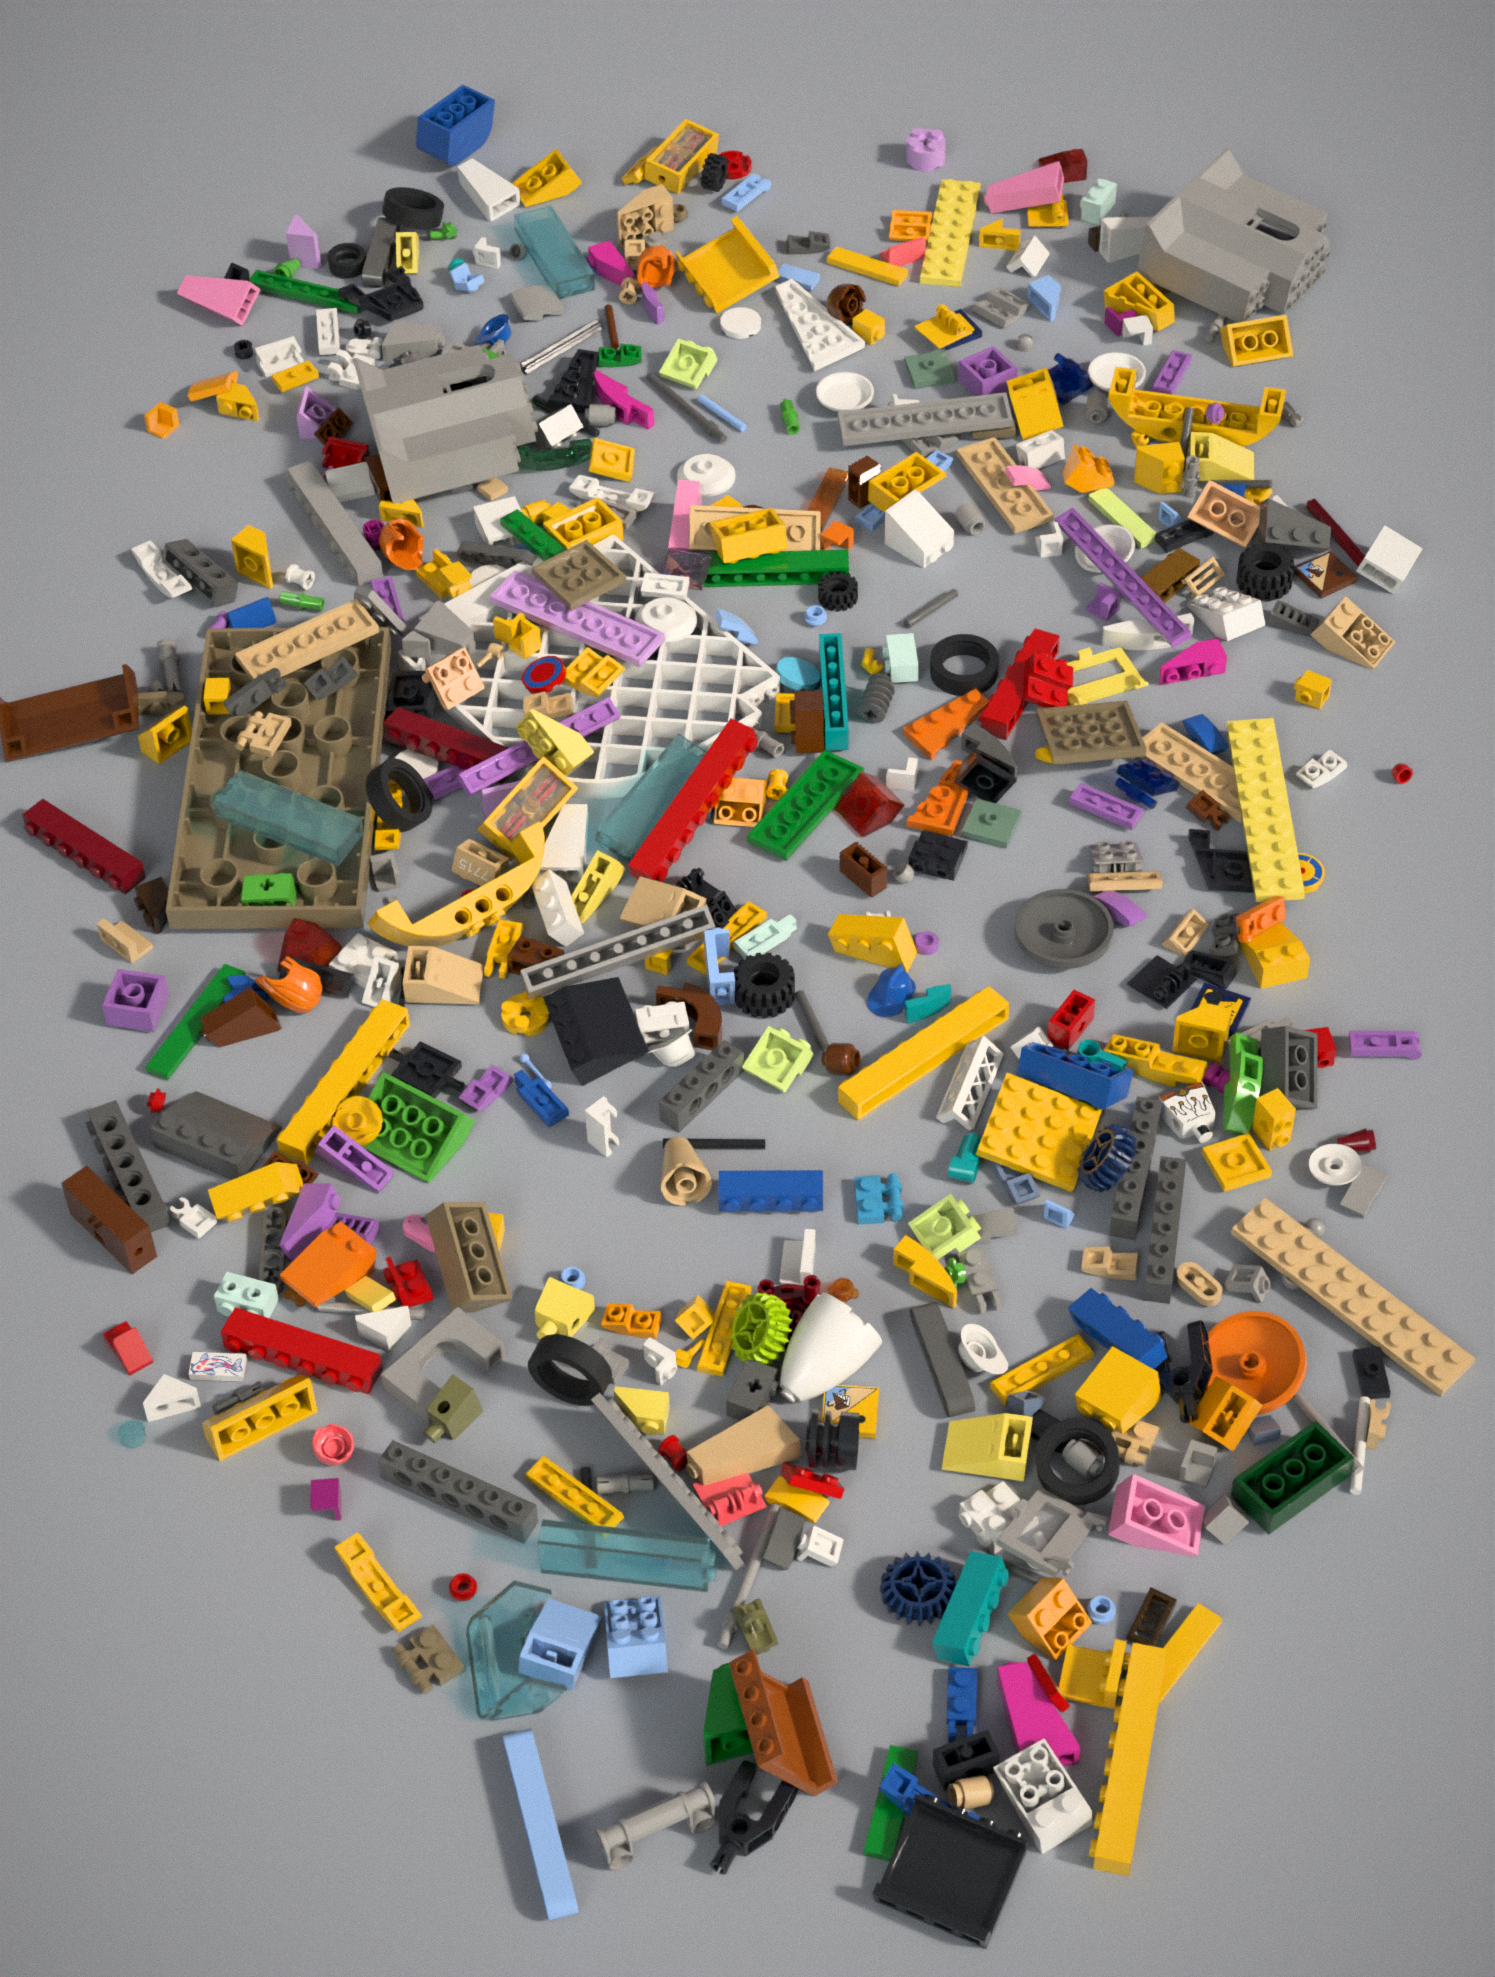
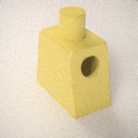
M549 1277L534 1312L536 1325L540 1328L537 1332V1337L541 1339L551 1334L572 1337L595 1312L594 1295Z

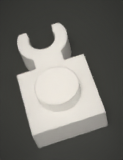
M181 1197L179 1199L180 1205L183 1208L176 1209L173 1206L170 1207L171 1215L175 1219H179L180 1226L198 1239L217 1223L215 1215L198 1203L191 1208L186 1198Z

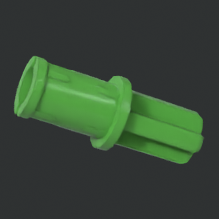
M785 398L780 403L781 418L785 422L787 433L794 435L800 431L797 420L798 413L794 410L792 401Z
M281 591L279 596L281 604L299 607L300 610L306 608L322 612L324 608V598L308 596L304 592L297 594Z

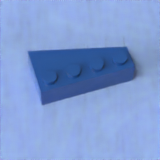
M1032 1042L1021 1049L1016 1076L1024 1079L1027 1078L1058 1093L1068 1094L1069 1097L1076 1100L1087 1101L1094 1108L1106 1109L1128 1097L1134 1069L1124 1067L1123 1071L1113 1069V1063L1106 1061L1091 1063L1088 1062L1087 1056L1080 1054L1065 1056V1050Z

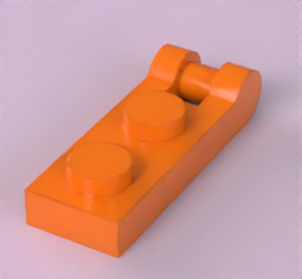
M1274 896L1236 917V925L1239 926L1240 931L1237 933L1238 941L1241 943L1250 942L1254 936L1286 920L1284 897Z

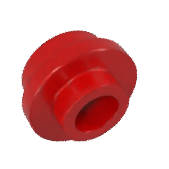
M157 1088L155 1093L150 1092L147 1107H151L150 1113H155V1111L162 1112L166 1093L161 1092V1089Z
M466 1573L457 1574L449 1584L450 1595L457 1601L472 1599L477 1593L476 1580ZM461 1587H467V1588H468V1589L462 1590V1591L459 1590Z

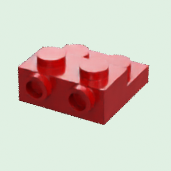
M1045 652L1032 654L1025 660L1023 700L1044 708L1067 706L1068 690L1073 687L1074 667L1067 665V661L1064 659L1053 660L1048 658V654Z

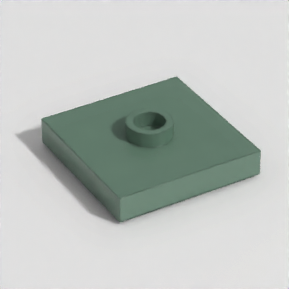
M945 350L904 357V363L914 388L955 382V374Z
M976 799L962 829L961 837L1007 848L1021 818L1022 810Z

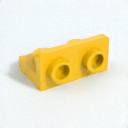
M435 549L433 550V560L417 568L416 576L443 599L449 596V593L438 570L453 563L447 555Z

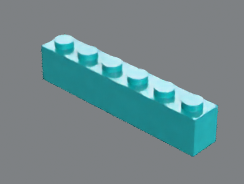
M842 633L819 634L825 750H849Z

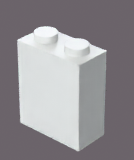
M515 496L473 506L475 524L484 544L504 547L521 544L500 523V518L516 509L522 512Z
M1384 526L1356 572L1395 594L1422 551V548L1387 526Z

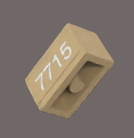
M468 839L456 847L452 872L460 875L463 879L483 886L506 873L509 858Z

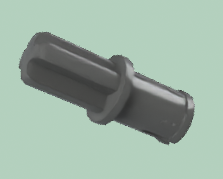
M258 1381L241 1391L234 1390L233 1395L212 1405L214 1414L218 1415L232 1408L235 1404L256 1396L259 1392L265 1390L264 1386L260 1388L262 1383Z

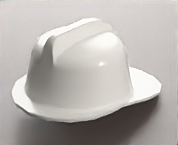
M692 1029L675 1038L648 1047V1053L652 1052L664 1065L670 1067L682 1065L695 1056L688 1036Z
M965 1325L961 1329V1341L957 1350L961 1362L974 1372L985 1370L993 1374L1005 1373L1008 1369V1362L993 1336L979 1325Z

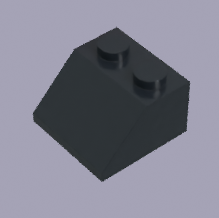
M972 751L961 763L954 783L984 801L997 803L1016 783L1017 778Z

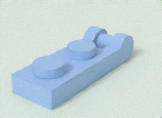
M753 173L722 198V205L738 212L763 191L767 192L771 188L772 183L766 178L761 179L759 175Z

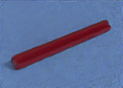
M1316 499L1308 500L1306 508L1317 521L1331 527L1332 538L1359 567L1365 557L1364 552Z

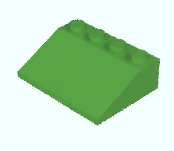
M382 1072L368 1098L375 1102L381 1110L383 1118L381 1131L376 1139L362 1147L430 1183L464 1144L476 1121L449 1105Z

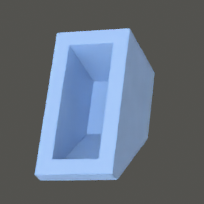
M1050 275L1028 283V300L1045 317L1053 321L1060 302L1061 287L1057 281Z

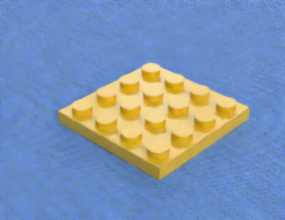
M1006 1073L975 1155L1023 1174L1030 1173L1033 1178L1073 1192L1078 1179L1079 1161L1083 1157L1082 1153L1085 1152L1087 1145L1092 1140L1102 1109L1094 1108L1069 1096Z

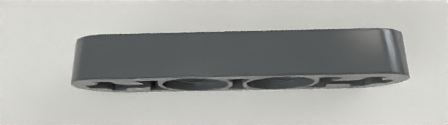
M469 541L461 542L456 552L457 556L466 562L499 565L505 568H511L522 561L532 566L536 560V556L525 549Z
M270 1207L263 1213L259 1280L270 1283V1275H274L275 1282L273 1284L276 1285L277 1294L279 1295L284 1289V1281L280 1279V1274L285 1270L286 1255L279 1246L280 1242L270 1245L267 1241L272 1237L282 1239L288 1223L286 1212L282 1208ZM277 1217V1228H274L272 1221ZM271 1258L280 1260L275 1266L266 1265L267 1260Z

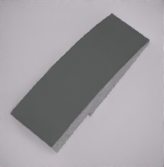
M972 722L962 733L961 750L969 754L974 751L1017 778L1018 765L1006 747L988 731Z

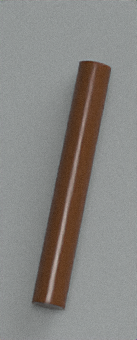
M607 304L604 310L611 348L618 349L619 342L612 305Z

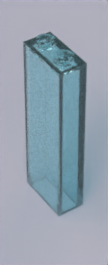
M552 205L514 215L516 234L523 245L526 246L527 252L546 283L551 285L559 299L595 290L594 272Z
M678 733L597 828L595 841L599 846L616 854L621 861L630 863L707 752Z
M239 770L234 777L228 780L226 787L215 796L213 801L217 818L336 866L342 863L364 834L360 817L242 770Z
M542 1519L537 1542L541 1573L708 1592L710 1582H715L717 1565H715L716 1550H711V1538Z

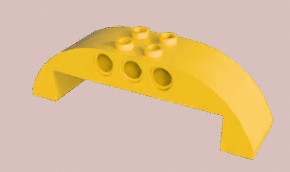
M1115 367L1108 395L1109 401L1118 416L1127 425L1139 433L1145 434L1147 437L1169 443H1180L1185 408L1190 407L1194 408L1191 432L1214 433L1243 447L1261 440L1275 429L1281 419L1286 390L1265 387L1261 407L1135 390L1137 369ZM1215 402L1220 403L1224 409V417L1218 424H1212L1206 419L1208 405Z
M539 821L519 832L509 845L521 864L518 867L413 925L398 900L377 910L367 924L377 934L394 943L404 946L433 947L449 944L465 935L467 938H470L480 932L479 929L485 926V924L488 927L492 926L523 896L537 877L544 855V831L541 822Z

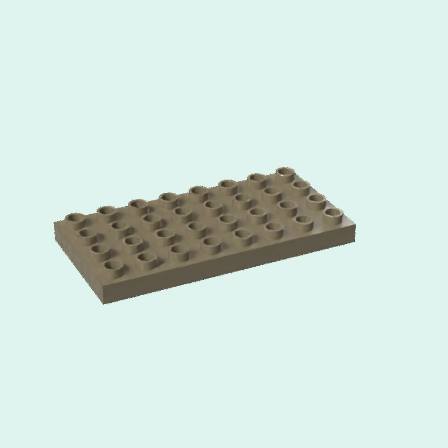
M379 627V633L282 676L287 681V685L282 691L273 693L270 698L247 715L231 717L230 714L206 713L204 703L206 678H229L233 695L252 681L237 662L235 653L290 628H207L166 905L170 929L364 928L375 811L371 806L366 791V779L369 772L380 765L383 722L385 719L392 648L389 627ZM341 657H344L358 676L333 694L317 700L304 683L321 668L326 671ZM256 711L264 715L263 719H266L269 713L291 718L292 725L272 757L250 752L249 745L242 751L235 747L238 735L241 731L245 730L247 720ZM278 873L292 874L297 885L295 906H291L290 903H287L286 906L243 905L241 897L244 876Z

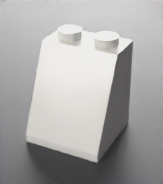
M917 490L912 491L885 511V545L922 568L935 562L938 557L950 551L953 547L954 530Z

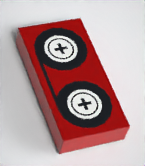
M1034 1653L1026 1658L1028 1665L1055 1707L1062 1713L1070 1708L1069 1703L1039 1657Z

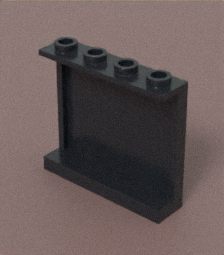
M915 1794V1804L881 1883L877 1882L872 1893L874 1901L987 1949L1028 1851V1842L1024 1839V1835L1018 1831L1008 1829L1006 1832L997 1828L996 1823L987 1818L980 1817L977 1820L968 1816L969 1813L961 1807L953 1805L949 1808L940 1804L941 1801L932 1795L924 1794L923 1797Z

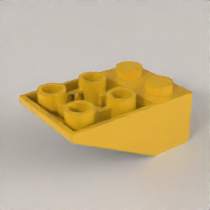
M1047 367L1007 381L1010 398L1023 440L1064 427L1054 385Z

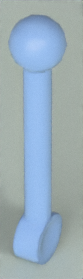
M527 1054L520 1055V1061L526 1063L532 1072L551 1089L550 1081L545 1079L530 1062L529 1056Z

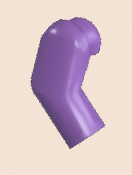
M219 612L217 620L209 628L228 627L227 612Z

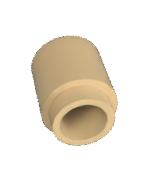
M984 1775L958 1779L948 1786V1798L951 1806L954 1805L963 1809L988 1806L994 1797L993 1784Z

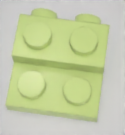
M678 338L659 374L663 378L697 390L703 377H708L717 362V357L714 350L710 347H701L690 340L684 341Z
M768 1026L743 1064L742 1069L785 1093L796 1075H802L814 1054L810 1049L811 1045L800 1038L796 1041L790 1038L791 1035L784 1029L778 1027L776 1030Z
M951 1193L908 1223L921 1245L937 1260L954 1248L962 1252L981 1238L977 1232L981 1227L973 1216L967 1217L966 1214L970 1211L962 1199L956 1201Z

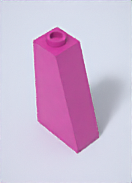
M1008 1662L1003 1666H999L997 1668V1685L1016 1754L1045 1739L1062 1766L1079 1764L1080 1747L1078 1742L1046 1695L1026 1662Z

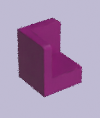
M1109 306L1105 308L1104 323L1119 337L1122 335L1123 319L1136 317L1137 313L1131 309L1117 314Z
M339 1478L311 1480V1510H334L336 1521L342 1519V1492Z

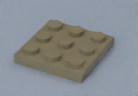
M587 539L532 567V575L571 611L626 582V575Z

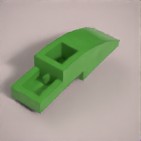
M1239 1033L1233 1034L1230 1040V1082L1224 1085V1131L1236 1135H1244L1250 1132L1253 1123L1256 1099L1260 1094L1263 1057L1257 1056L1258 1039Z

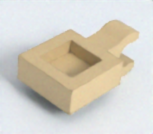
M1372 1399L1369 1405L1370 1419L1366 1438V1448L1373 1450L1377 1449L1378 1440H1384L1386 1424L1381 1423V1421L1389 1416L1391 1409L1390 1402H1386L1385 1409H1377L1375 1407L1376 1399Z

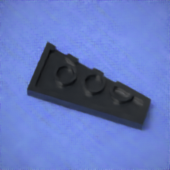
M583 349L577 350L569 363V368L562 375V380L556 385L553 395L549 397L548 406L563 408L571 404L574 410L584 412L586 408H589L599 352Z

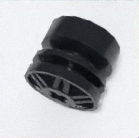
M812 1410L806 1432V1453L809 1467L816 1468L817 1457L820 1455L823 1456V1468H828L830 1457L835 1456L838 1469L856 1470L860 1413L841 1412L838 1424H834L831 1411H826L825 1423H820V1410Z

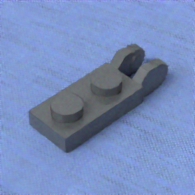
M269 669V671L261 676H257L222 704L231 717L245 716L270 698L273 693L282 691L286 687L287 681L285 678L280 677L279 669Z

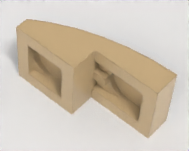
M625 240V262L633 272H637V263L639 256L645 249V240Z
M546 692L524 696V715L533 709L549 718L572 716L573 698L570 693L548 698Z
M1084 1247L1081 1269L1083 1272L1105 1278L1137 1280L1140 1258L1138 1253H1112L1110 1247Z

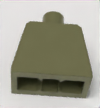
M452 1375L427 1407L426 1412L431 1423L423 1431V1434L433 1443H436L443 1434L451 1439H456L483 1412L474 1389L455 1375Z

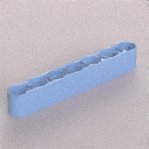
M532 1729L502 1735L548 1920L551 1921L577 1914V1902Z

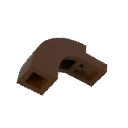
M684 983L682 990L658 985L656 1006L665 1005L672 1001L677 1003L684 1002L687 1015L696 1022L693 1031L694 1047L713 1051L722 1042L723 1033L721 1010L712 995L704 989L689 983Z

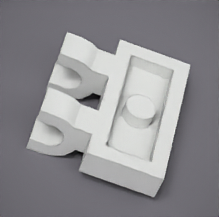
M339 349L336 353V358H340L338 363L331 362L328 366V370L332 371L329 375V380L339 381L340 386L359 391L360 384L353 359L358 358L375 366V359L358 354L351 357L349 353Z

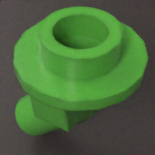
M444 221L442 231H429V239L456 238L458 230L451 222L446 223Z

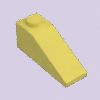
M598 850L571 896L582 924L612 893L626 870L616 859Z

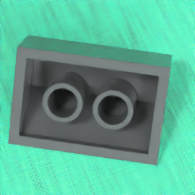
M1288 1026L1261 1029L1260 1045L1261 1057H1263L1260 1096L1278 1088L1296 1109H1317V1033Z

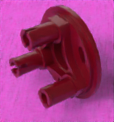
M815 1275L806 1276L803 1280L804 1286L784 1284L774 1287V1283L768 1279L759 1282L758 1293L775 1295L785 1302L786 1308L790 1310L788 1317L792 1319V1322L789 1324V1328L792 1331L788 1333L787 1338L789 1341L808 1306L818 1294L821 1296V1282L819 1279L817 1280ZM786 1342V1343H785V1345H784L785 1351H784V1352H786L789 1342Z

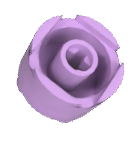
M914 128L906 139L907 164H910L913 169L922 172L934 171L936 167H942L945 163V138L943 132L939 129Z

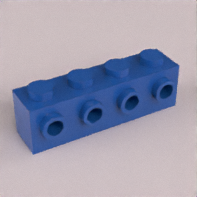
M823 1170L719 1171V1211H823Z
M1090 1288L1068 1307L1074 1324L1107 1350H1110L1113 1346L1152 1369H1155L1167 1358L1163 1347L1165 1345L1164 1340L1155 1332L1151 1334L1140 1320L1136 1319L1134 1321L1130 1318L1123 1307L1113 1305L1106 1294H1099Z

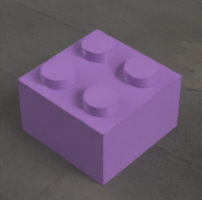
M992 346L959 360L958 381L974 396L1009 392L1007 381L1017 377L1018 368L995 346Z
M118 969L102 1004L106 1024L154 1032L169 997L165 976Z

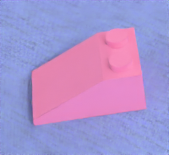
M1132 1474L1116 1486L1108 1535L1133 1546L1195 1557L1198 1555L1205 1505Z

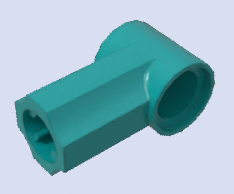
M1083 1040L1078 1045L1077 1055L1087 1056L1088 1062L1113 1063V1069L1121 1071L1127 1066V1060L1101 1050L1100 1045L1094 1040Z
M970 1133L969 1135H964L957 1155H953L951 1159L948 1178L974 1184L980 1156L975 1155L981 1141V1137L978 1134Z

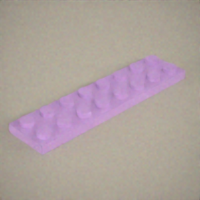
M514 570L489 596L490 603L517 615L522 613L526 619L637 667H641L665 640L664 633L591 602H587L571 611L538 579Z

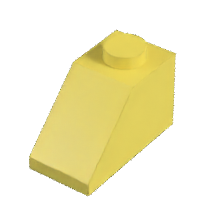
M396 232L397 267L403 266L405 274H417L419 235L416 232Z
M615 1386V1403L624 1415L632 1421L639 1432L648 1435H665L670 1409L669 1392Z

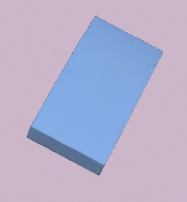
M717 608L714 617L721 629L725 631L732 630L735 638L743 644H748V642L757 644L758 639L746 622L732 613Z

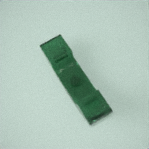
M590 438L572 440L569 442V448L531 452L529 446L517 447L521 462L517 464L520 468L536 471L558 470L571 467L590 459L592 442Z

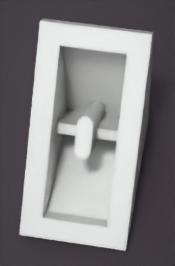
M377 955L374 956L362 1003L376 1007L382 999L391 1002L401 988L399 963Z
M408 1306L355 1316L359 1336L387 1351L393 1348L411 1326Z
M163 1374L143 1402L148 1422L201 1408L198 1392L195 1387L166 1374Z

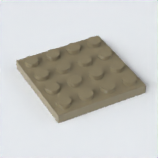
M1127 700L1036 709V717L1053 765H1066L1076 762L1089 763L1097 760L1112 761L1119 758L1134 759L1146 756V746Z

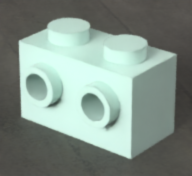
M1098 178L1095 184L1090 186L1087 195L1083 196L1080 201V208H1082L1081 220L1097 225L1101 224V219L1105 218L1115 205L1117 183Z
M914 634L886 635V644L882 645L883 658H887L884 661L885 674L890 675L892 683L918 681V659Z
M226 1272L214 1295L217 1312L225 1316H230L234 1308L237 1307L270 1318L279 1300L275 1284Z

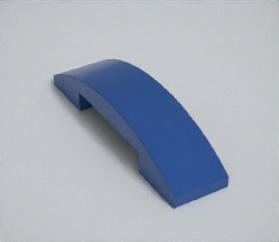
M895 1763L892 1764L878 1788L894 1805L908 1816H910L915 1804V1794L923 1797L924 1794L932 1795L941 1801L940 1804L949 1808L952 1807L946 1801L917 1784L919 1778ZM971 1811L968 1814V1816L973 1817L977 1820H979L980 1818Z

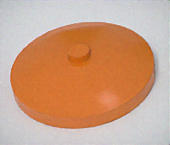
M1246 1311L1223 1319L1208 1332L1213 1373L1206 1391L1217 1376L1262 1404L1263 1406L1257 1413V1415L1274 1411L1286 1404L1301 1387L1307 1370L1306 1351L1297 1331L1283 1318L1263 1311Z

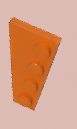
M973 689L903 727V735L932 760L941 748L945 749L949 745L950 740L955 735L959 736L964 731L965 726L979 718L981 710L983 708L986 709L988 706V699L977 689Z
M955 760L940 778L939 784L933 787L926 800L918 805L914 815L909 816L906 827L953 836L969 791L954 783L963 761Z

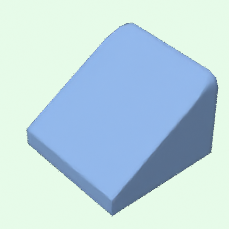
M1164 502L1160 503L1159 520L1170 528L1184 522L1176 511Z
M1046 1200L1044 1218L1067 1228L1074 1219L1075 1214L1054 1202Z

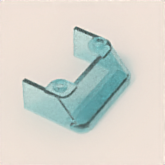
M514 1580L468 1621L466 1638L476 1711L479 1718L496 1721L538 1714L567 1691L566 1685L518 1673L519 1657L524 1647L525 1639H527L530 1630L537 1620L535 1609L552 1595L550 1589Z

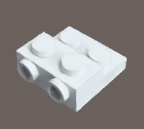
M1003 1481L986 1493L980 1490L960 1503L959 1519L966 1528L970 1527L973 1530L979 1543L984 1548L988 1547L993 1554H996L1003 1549L996 1545L997 1539L1016 1517L1017 1511H1015V1507L1021 1500ZM1036 1517L1032 1519L1018 1538L1038 1526V1519Z

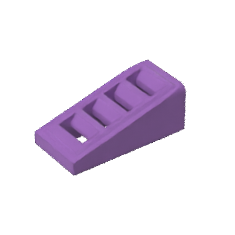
M337 1212L333 1220L323 1230L325 1231L332 1227L336 1221H342L351 1230L353 1227L356 1228L354 1232L370 1245H372L380 1232L377 1220Z

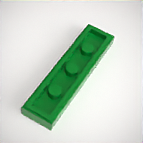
M890 1745L881 1783L893 1763L914 1775L919 1751ZM880 1790L878 1791L864 1847V1856L890 1861L898 1843L905 1813L894 1805Z

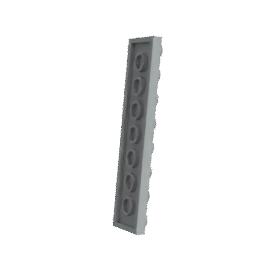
M1006 392L838 412L843 446L1013 427V419Z
M600 1393L592 1398V1402L610 1425L736 1571L741 1569L745 1565L739 1557L743 1552L736 1542L719 1525L714 1516L705 1509L700 1500L687 1488L686 1484L669 1467L664 1458L655 1451L650 1442L637 1430L632 1421L624 1415L613 1399L610 1397L605 1400Z

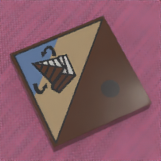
M1331 551L1307 561L1294 569V574L1321 599L1356 583L1358 577Z

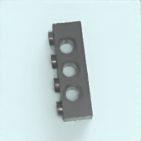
M188 539L165 543L162 563L176 575H182L192 588L212 606L235 602L238 582Z
M723 1040L659 1101L660 1121L680 1133L744 1072L742 1069L744 1052Z

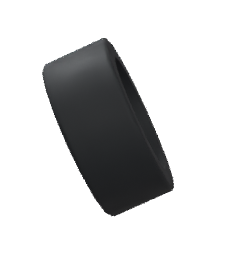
M342 243L332 247L327 256L330 272L339 278H354L361 275L366 261L364 248L355 243ZM347 258L356 259L355 261L348 263L339 262L340 260Z

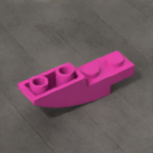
M597 370L594 372L597 396L603 405L616 407V418L626 425L634 421L648 430L654 426V410L650 406L629 396L628 387Z

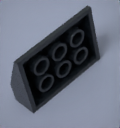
M619 977L565 986L543 997L570 1069L582 1086L649 1052Z

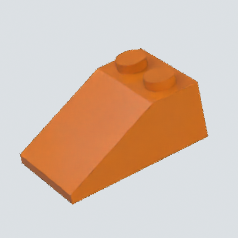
M340 1221L321 1232L280 1274V1279L311 1305L317 1307L346 1290L363 1277L373 1274L377 1250Z

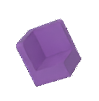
M1100 582L1097 585L1096 597L1086 606V611L1107 622L1120 610L1121 593Z

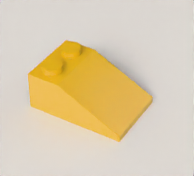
M556 148L511 184L519 188L520 200L528 207L567 196L576 190L582 182Z
M1280 922L1254 936L1250 942H1239L1242 952L1261 989L1307 978L1310 957L1301 940L1283 923Z

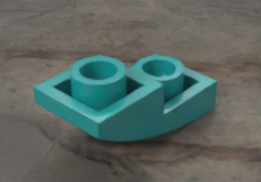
M946 984L926 988V997L906 1000L904 1011L906 1023L910 1024L926 1019L946 1008L951 1003V985Z

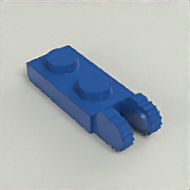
M948 1668L946 1724H949V1743L954 1742L956 1739L957 1729L955 1725H967L965 1737L973 1735L974 1726H976L978 1668Z

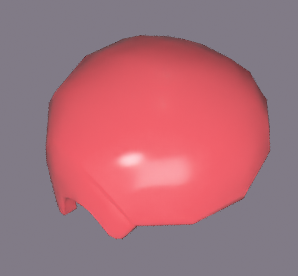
M331 1423L323 1428H317L312 1439V1448L314 1455L321 1463L330 1466L340 1465L347 1461L354 1451L353 1435L345 1427Z

